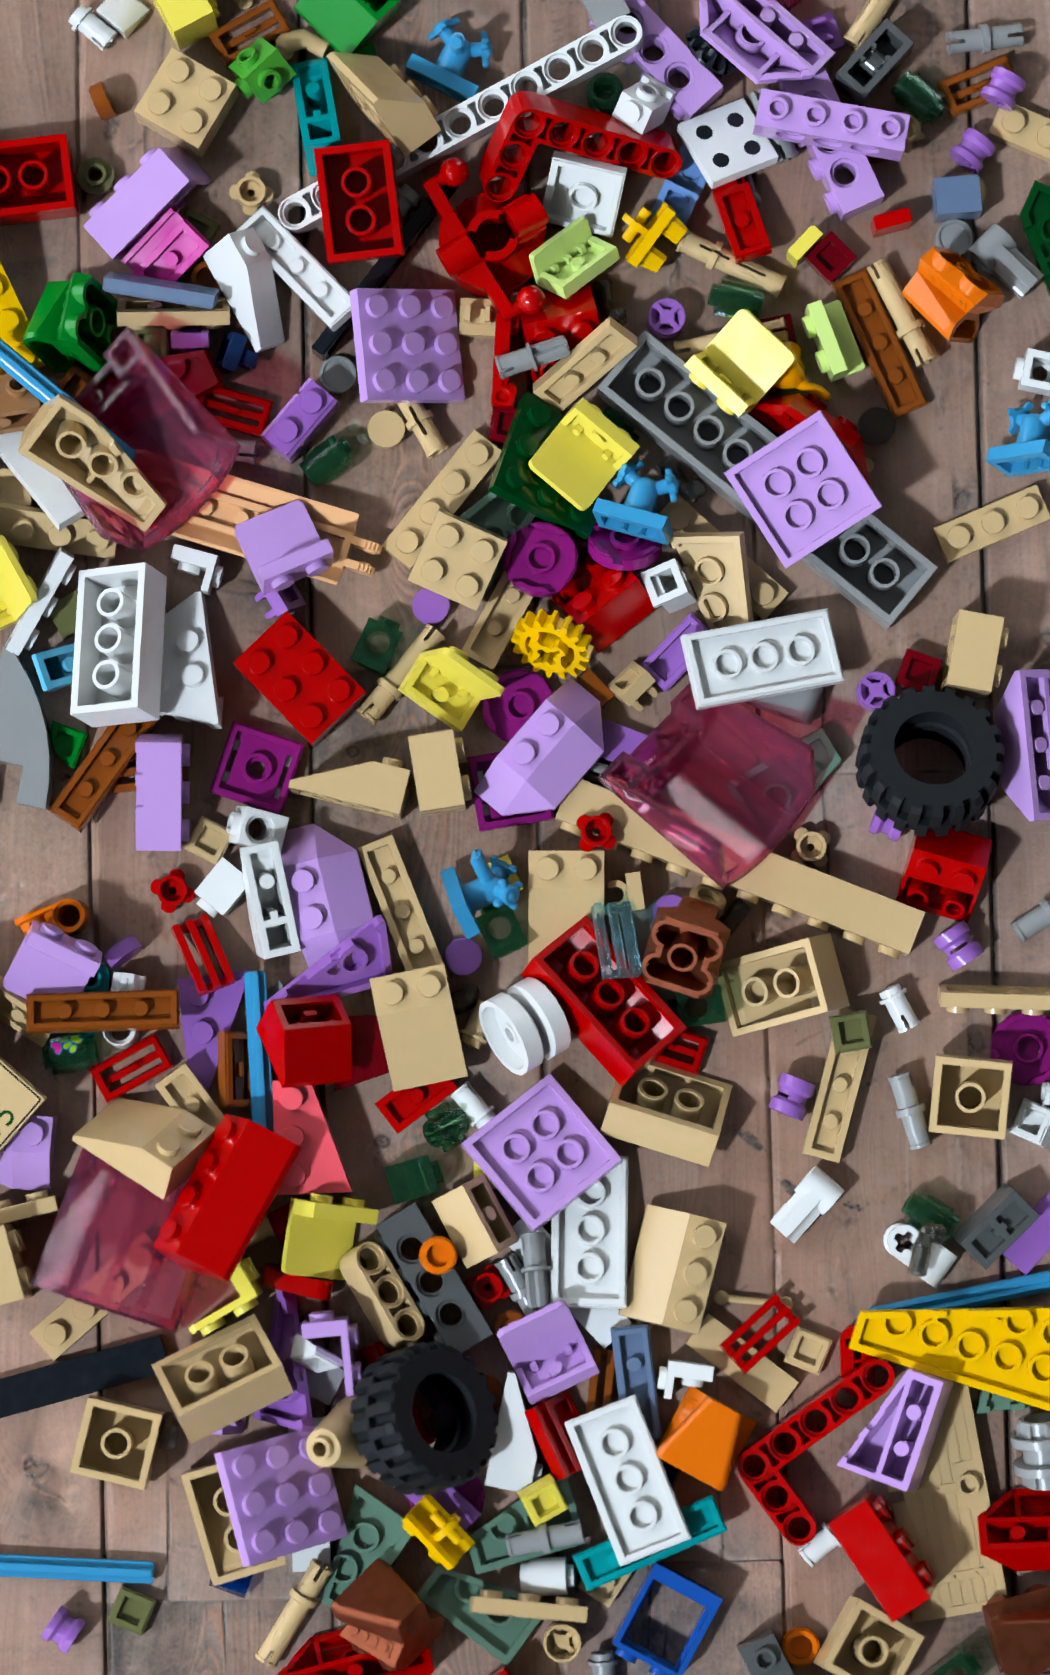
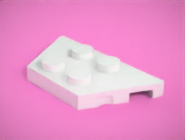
M198 591L165 614L159 715H171L176 720L188 723L191 720L207 724L210 728L218 730L222 729L206 602L204 594Z

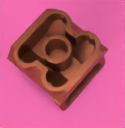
M688 896L683 897L677 907H658L639 970L642 978L647 983L697 999L711 996L731 932L728 927L719 921V908L714 904Z
M377 1558L331 1605L334 1616L347 1624L339 1636L351 1642L352 1648L356 1653L371 1654L378 1658L380 1666L388 1671L399 1669L405 1671L441 1634L445 1616L424 1605L392 1566L381 1558Z
M1034 1584L1028 1587L1024 1594L1014 1597L1004 1594L997 1595L991 1598L987 1605L982 1606L994 1658L1000 1673L1004 1672V1675H1040L1050 1669V1586Z

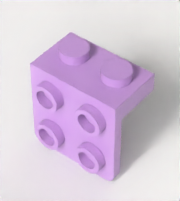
M292 501L239 523L235 527L234 534L263 595L273 590L275 592L284 590L295 581L304 577L320 575L332 566L334 551L328 538L321 541L302 501Z
M34 919L3 979V987L25 999L26 994L83 992L90 977L94 978L101 965L102 952L86 940H76L64 934L60 928L51 923H41Z
M564 1300L547 1304L540 1310L520 1320L510 1322L497 1332V1337L516 1372L531 1406L600 1373Z
M333 1310L313 1311L309 1314V1319H305L301 1323L302 1339L341 1336L346 1397L354 1396L358 1380L363 1379L361 1361L354 1362L353 1349H357L360 1346L358 1323L351 1324L350 1315L334 1316Z

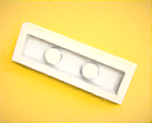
M63 547L58 549L37 587V601L26 610L17 622L5 643L6 650L19 656L23 648L28 651L32 648L40 633L39 630L35 629L41 616L46 618L50 616L58 601V598L53 596L60 583L65 586L68 584L77 567L72 564L74 553Z

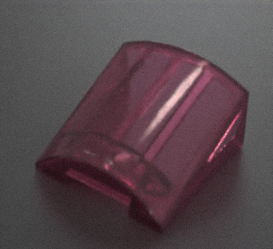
M126 327L103 353L108 361L106 365L74 400L136 451L137 455L133 460L134 464L167 501V504L148 530L144 532L65 481L63 483L100 537L144 552L180 528L212 497L232 468L241 445L132 329Z
M689 683L670 702L671 713L630 755L622 752L599 775V780L722 889H725L746 876L774 850L810 802L817 790L814 749L809 744L737 703L696 710L691 684Z
M82 1148L31 1284L148 1325L175 1333L182 1330L200 1273L180 1267L152 1246L159 1235L160 1228L167 1221L177 1203L180 1192L185 1188L190 1177L163 1200L88 1150Z

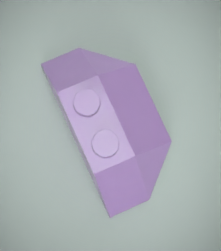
M699 0L700 36L755 84L812 79L836 53L776 0Z
M1049 669L1016 670L994 713L995 725H998L1002 734L999 743L1005 746L1001 788L1030 822L1050 821Z
M570 678L540 705L496 756L475 788L474 793L502 817L513 814L555 810L604 754L600 701L574 679Z
M314 823L286 830L281 850V858L299 944L308 968L374 917L358 850Z

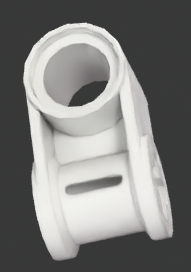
M904 1223L890 1225L883 1235L885 1249L908 1266L910 1271L934 1288L938 1286L958 1258L932 1238L926 1237L914 1227ZM908 1232L909 1234L906 1239L910 1242L909 1247L904 1248L900 1246L896 1250L898 1242L894 1239L897 1233L905 1235Z

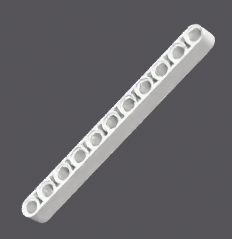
M623 15L617 17L437 115L434 118L441 131L434 135L438 139L436 148L431 152H422L418 147L407 155L403 166L395 170L397 183L494 131L502 112L497 116L485 114L484 107L486 103L492 99H499L503 101L505 108L507 101L517 92L522 82L532 81L537 85L536 93L554 98L635 54L641 49L644 42L641 24L632 16ZM631 27L637 32L635 40L629 44L618 42L616 35L621 28ZM588 46H600L604 50L601 59L596 62L585 60L583 53ZM565 63L570 67V73L565 79L555 80L550 76V71L555 64ZM458 117H467L471 120V127L464 134H455L451 130L453 121ZM392 144V146H393V153H395V152L401 153V152ZM318 181L281 202L278 208V217L288 231L294 234H303L323 224ZM296 206L304 207L306 210L304 220L299 224L289 223V211Z

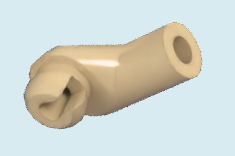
M306 29L282 33L275 40L277 44L275 48L278 49L285 60H290L294 52L303 49L320 58H324L330 48V44L324 38Z

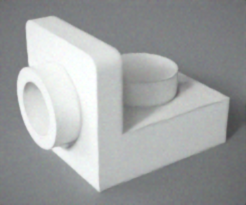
M174 544L170 558L173 563L178 564L177 570L199 576L200 570L205 571L201 586L203 594L210 596L213 587L219 589L225 567L219 566L221 560L218 555Z
M668 1358L667 1367H659L657 1389L664 1390V1399H672L674 1377L681 1378V1385L703 1387L704 1381H713L714 1365Z

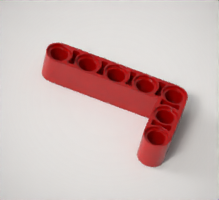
M523 90L513 94L507 101L481 159L478 173L484 193L488 199L494 202H504L512 198L516 193L538 143L605 163L626 167L629 170L661 179L671 178L676 175L681 169L682 159L674 138L665 131L654 128L644 135H640L612 117V115ZM533 112L527 117H520L524 113ZM567 122L561 127H555L559 123ZM600 132L596 137H589L593 133ZM631 142L634 143L633 145H631V146H629V147H623V146L626 145L627 143H631ZM518 144L512 149H506L509 145ZM667 152L666 155L657 157L659 154ZM497 176H503V177H502L501 179H499V180H496V181L492 180L493 178H495V177H497Z
M874 1356L868 1358L751 1442L739 1454L737 1471L740 1477L789 1543L796 1546L810 1543L816 1533V1518L781 1468L886 1393L895 1381L894 1367L890 1361ZM874 1365L884 1366L889 1373L888 1379L882 1384L871 1383L866 1376L870 1367ZM844 1387H849L856 1391L858 1399L854 1405L845 1407L837 1402V1392ZM812 1410H820L827 1417L826 1424L819 1429L811 1428L806 1424V1414ZM781 1432L791 1433L795 1437L796 1444L789 1451L778 1449L774 1443L775 1437ZM752 1454L761 1456L765 1462L764 1469L758 1473H751L746 1470L743 1461L747 1456ZM772 1486H781L786 1490L788 1497L783 1503L774 1504L767 1499L766 1491ZM795 1517H803L809 1521L810 1529L803 1535H796L790 1531L789 1522Z

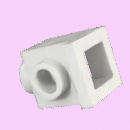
M645 73L638 83L622 91L612 117L640 135H644L663 124L676 92Z
M1028 348L1024 353V358H1016L1012 379L1019 380L1017 390L1050 396V352ZM1036 369L1043 370L1046 375L1045 380H1035L1033 371Z
M675 558L640 573L654 608L663 606L671 614L697 602L689 580L687 581L681 564Z

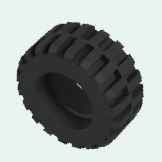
M923 686L921 692H916L915 688L911 687L902 690L899 699L895 695L885 699L882 707L876 708L870 715L868 724L864 727L856 755L855 767L858 769L856 780L859 788H865L862 795L864 801L870 807L874 804L876 805L875 815L883 822L889 818L894 821L893 828L904 832L905 827L915 830L914 836L925 837L927 831H934L936 837L947 836L951 827L956 832H959L968 827L970 820L977 821L984 814L986 806L991 804L1004 769L1005 746L999 743L1002 734L998 725L990 726L989 724L992 716L985 708L980 710L975 708L976 700L968 695L962 699L955 695L956 690L945 687L944 692L935 691V686ZM928 738L940 741L949 746L959 756L964 767V774L955 781L946 784L934 785L920 782L902 769L897 761L895 750L903 743L913 739Z
M422 1342L377 1358L375 1363L369 1364L363 1371V1379L358 1380L354 1390L357 1398L351 1402L350 1414H354V1422L351 1423L352 1435H357L359 1444L356 1445L359 1455L366 1457L368 1462L365 1465L373 1474L378 1473L381 1475L379 1480L389 1488L395 1487V1490L399 1493L406 1495H428L465 1484L466 1481L474 1479L480 1474L482 1467L487 1465L492 1455L489 1449L495 1447L498 1434L494 1433V1427L498 1426V1413H494L493 1404L496 1403L493 1392L489 1393L486 1384L489 1383L484 1373L476 1371L477 1365L468 1356L462 1358L460 1350L452 1346L446 1347L441 1342ZM416 1390L428 1401L435 1416L437 1432L434 1447H431L422 1438L414 1421L412 1406Z

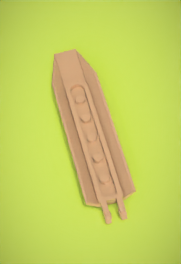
M134 449L137 453L133 460L134 464L167 501L165 508L148 529L245 558L234 534L236 525L292 501L299 500L304 503L321 541L328 538L334 551L332 566L322 574L310 578L337 586L345 569L365 576H374L375 567L365 562L348 559L352 547L372 555H380L383 547L376 542L355 536L360 514L146 449ZM79 491L80 494L84 497V499L88 502L103 509L104 511L110 513L118 519L128 522L124 518L120 517L116 513L112 512L108 508L104 507L97 501L93 500L89 496Z

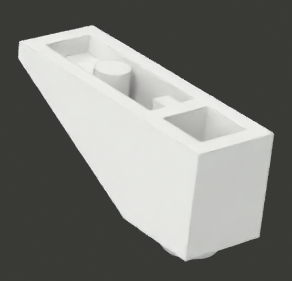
M253 227L229 233L202 256L256 353L280 346L285 342L271 258Z
M278 840L240 848L248 915L256 954L265 960L301 951Z
M511 1370L507 1372L498 1416V1426H496L495 1431L498 1435L495 1447L491 1450L492 1455L489 1460L485 1485L518 1492L541 1478L543 1464L536 1463L537 1451L529 1422L524 1413L526 1410L516 1372Z

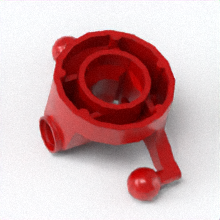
M451 157L446 159L440 166L439 174L422 183L423 188L441 218L439 225L440 248L435 251L445 270L463 290L478 297L489 298L505 323L521 313L530 315L539 313L546 304L545 293L535 285H528L535 279L529 254L545 243V224L550 222L539 199L534 193L530 195L525 193L518 198L513 196L504 202H494L488 199L483 192L466 198L453 210L441 187L444 185L452 187L462 185L469 176V168L464 160ZM502 223L508 226L515 238H509L506 246L501 250L495 252L487 251L485 256L480 258L471 242L472 239L475 240L477 232L488 224L500 225ZM518 293L516 302L511 304L506 296Z

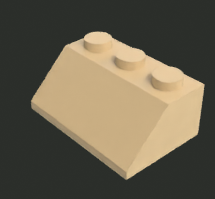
M333 51L326 55L358 109L405 157L441 131L434 118L439 114L434 104L426 95L422 97L420 91L410 79L406 81L404 75L395 64L388 66L379 56Z
M652 1061L623 1087L615 1080L600 1133L709 1167L721 1132L733 1085Z
M646 1204L627 1278L626 1309H620L618 1315L698 1335L727 1223Z
M255 1314L151 1365L190 1444L294 1393L283 1365Z

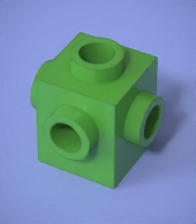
M259 37L252 45L243 49L237 55L236 60L228 66L237 78L233 83L237 85L238 91L245 98L249 99L251 96H254L263 104L277 96L283 86L296 75L278 49L262 37Z

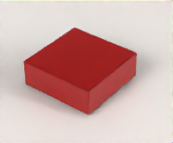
M905 207L874 216L870 224L873 238L910 228L913 221L910 210Z

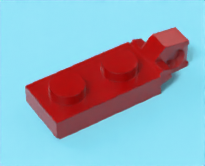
M744 177L712 189L713 200L735 263L739 264L771 254V244L749 182H746Z
M496 312L494 357L516 350L510 349L511 335H518L519 315L505 323L499 312ZM494 359L491 407L514 408L517 387L512 383L510 377L501 380Z

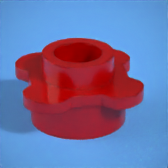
M603 812L600 816L591 817L581 815L577 819L576 826L581 832L579 847L582 851L591 852L593 848L600 847L610 850L615 846L616 838L612 835L611 827L614 819L611 814ZM594 829L600 831L598 836L593 835Z
M173 869L170 871L169 876L161 880L155 879L151 883V891L158 895L162 902L161 909L166 913H173L177 906L184 902L190 903L195 898L194 890L188 887L184 880L185 874L180 869ZM172 887L176 888L174 895L169 892Z
M487 1265L484 1272L477 1276H470L466 1280L467 1290L474 1293L477 1298V1306L482 1310L490 1309L494 1301L499 1298L505 1299L510 1294L508 1285L501 1280L499 1270L495 1265ZM485 1284H490L492 1289L486 1291L484 1289Z

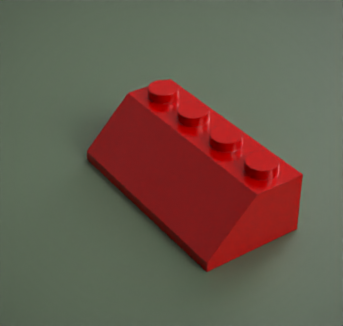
M586 915L533 957L521 974L524 979L527 977L535 978L548 988L562 1008L570 1030L621 1087L646 1068L687 1029L686 1025Z
M225 1114L222 1121L216 1127L214 1136L204 1154L197 1161L196 1168L187 1185L180 1192L171 1214L160 1228L159 1235L152 1247L184 1269L229 1282L301 1147L249 1119Z

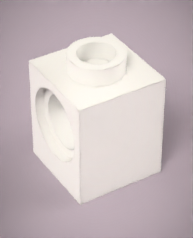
M237 806L236 811L231 812L227 821L226 832L230 834L228 842L246 847L278 840L281 854L289 817L248 806ZM256 818L261 824L262 831L258 838L253 839L248 832L250 822Z
M222 857L194 891L200 897L196 904L213 918L218 912L226 918L246 894L243 873Z

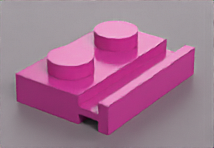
M173 206L125 255L121 262L124 265L126 264L133 271L134 275L178 282L212 244L186 218L184 219Z

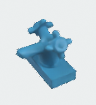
M454 17L451 20L444 19L434 26L433 31L427 35L429 41L441 37L445 43L435 64L412 53L406 64V74L459 102H463L479 93L478 85L461 77L470 58L482 57L483 68H486L490 64L489 59L491 58L493 47L486 31H481V42H469L462 33L454 32L452 28L461 22L458 17Z
M1050 399L1047 400L1048 402L1041 404V407L1045 410L1041 414L1030 413L1033 408V403L1026 402L1023 407L1008 408L1007 413L1010 415L1009 421L1011 424L1008 428L1009 434L1014 435L1019 429L1016 443L990 447L986 462L1008 477L1050 471Z
M641 460L636 461L634 464L624 463L619 469L613 485L618 488L623 483H627L631 487L624 505L597 498L592 512L598 526L669 545L673 529L668 516L656 514L659 511L657 498L660 495L669 493L671 503L677 501L679 482L676 476L673 474L672 469L666 468L665 479L654 481L649 477H641L637 473L644 466Z
M480 848L473 850L470 859L478 879L463 884L454 866L440 871L452 911L467 939L481 933L475 917L476 911L491 904L497 908L505 904L510 909L516 910L518 908L519 890L523 887V883L520 881L509 884V875L515 874L517 871L515 865H509L507 862L499 860L496 855H493L490 859L491 866L489 867Z

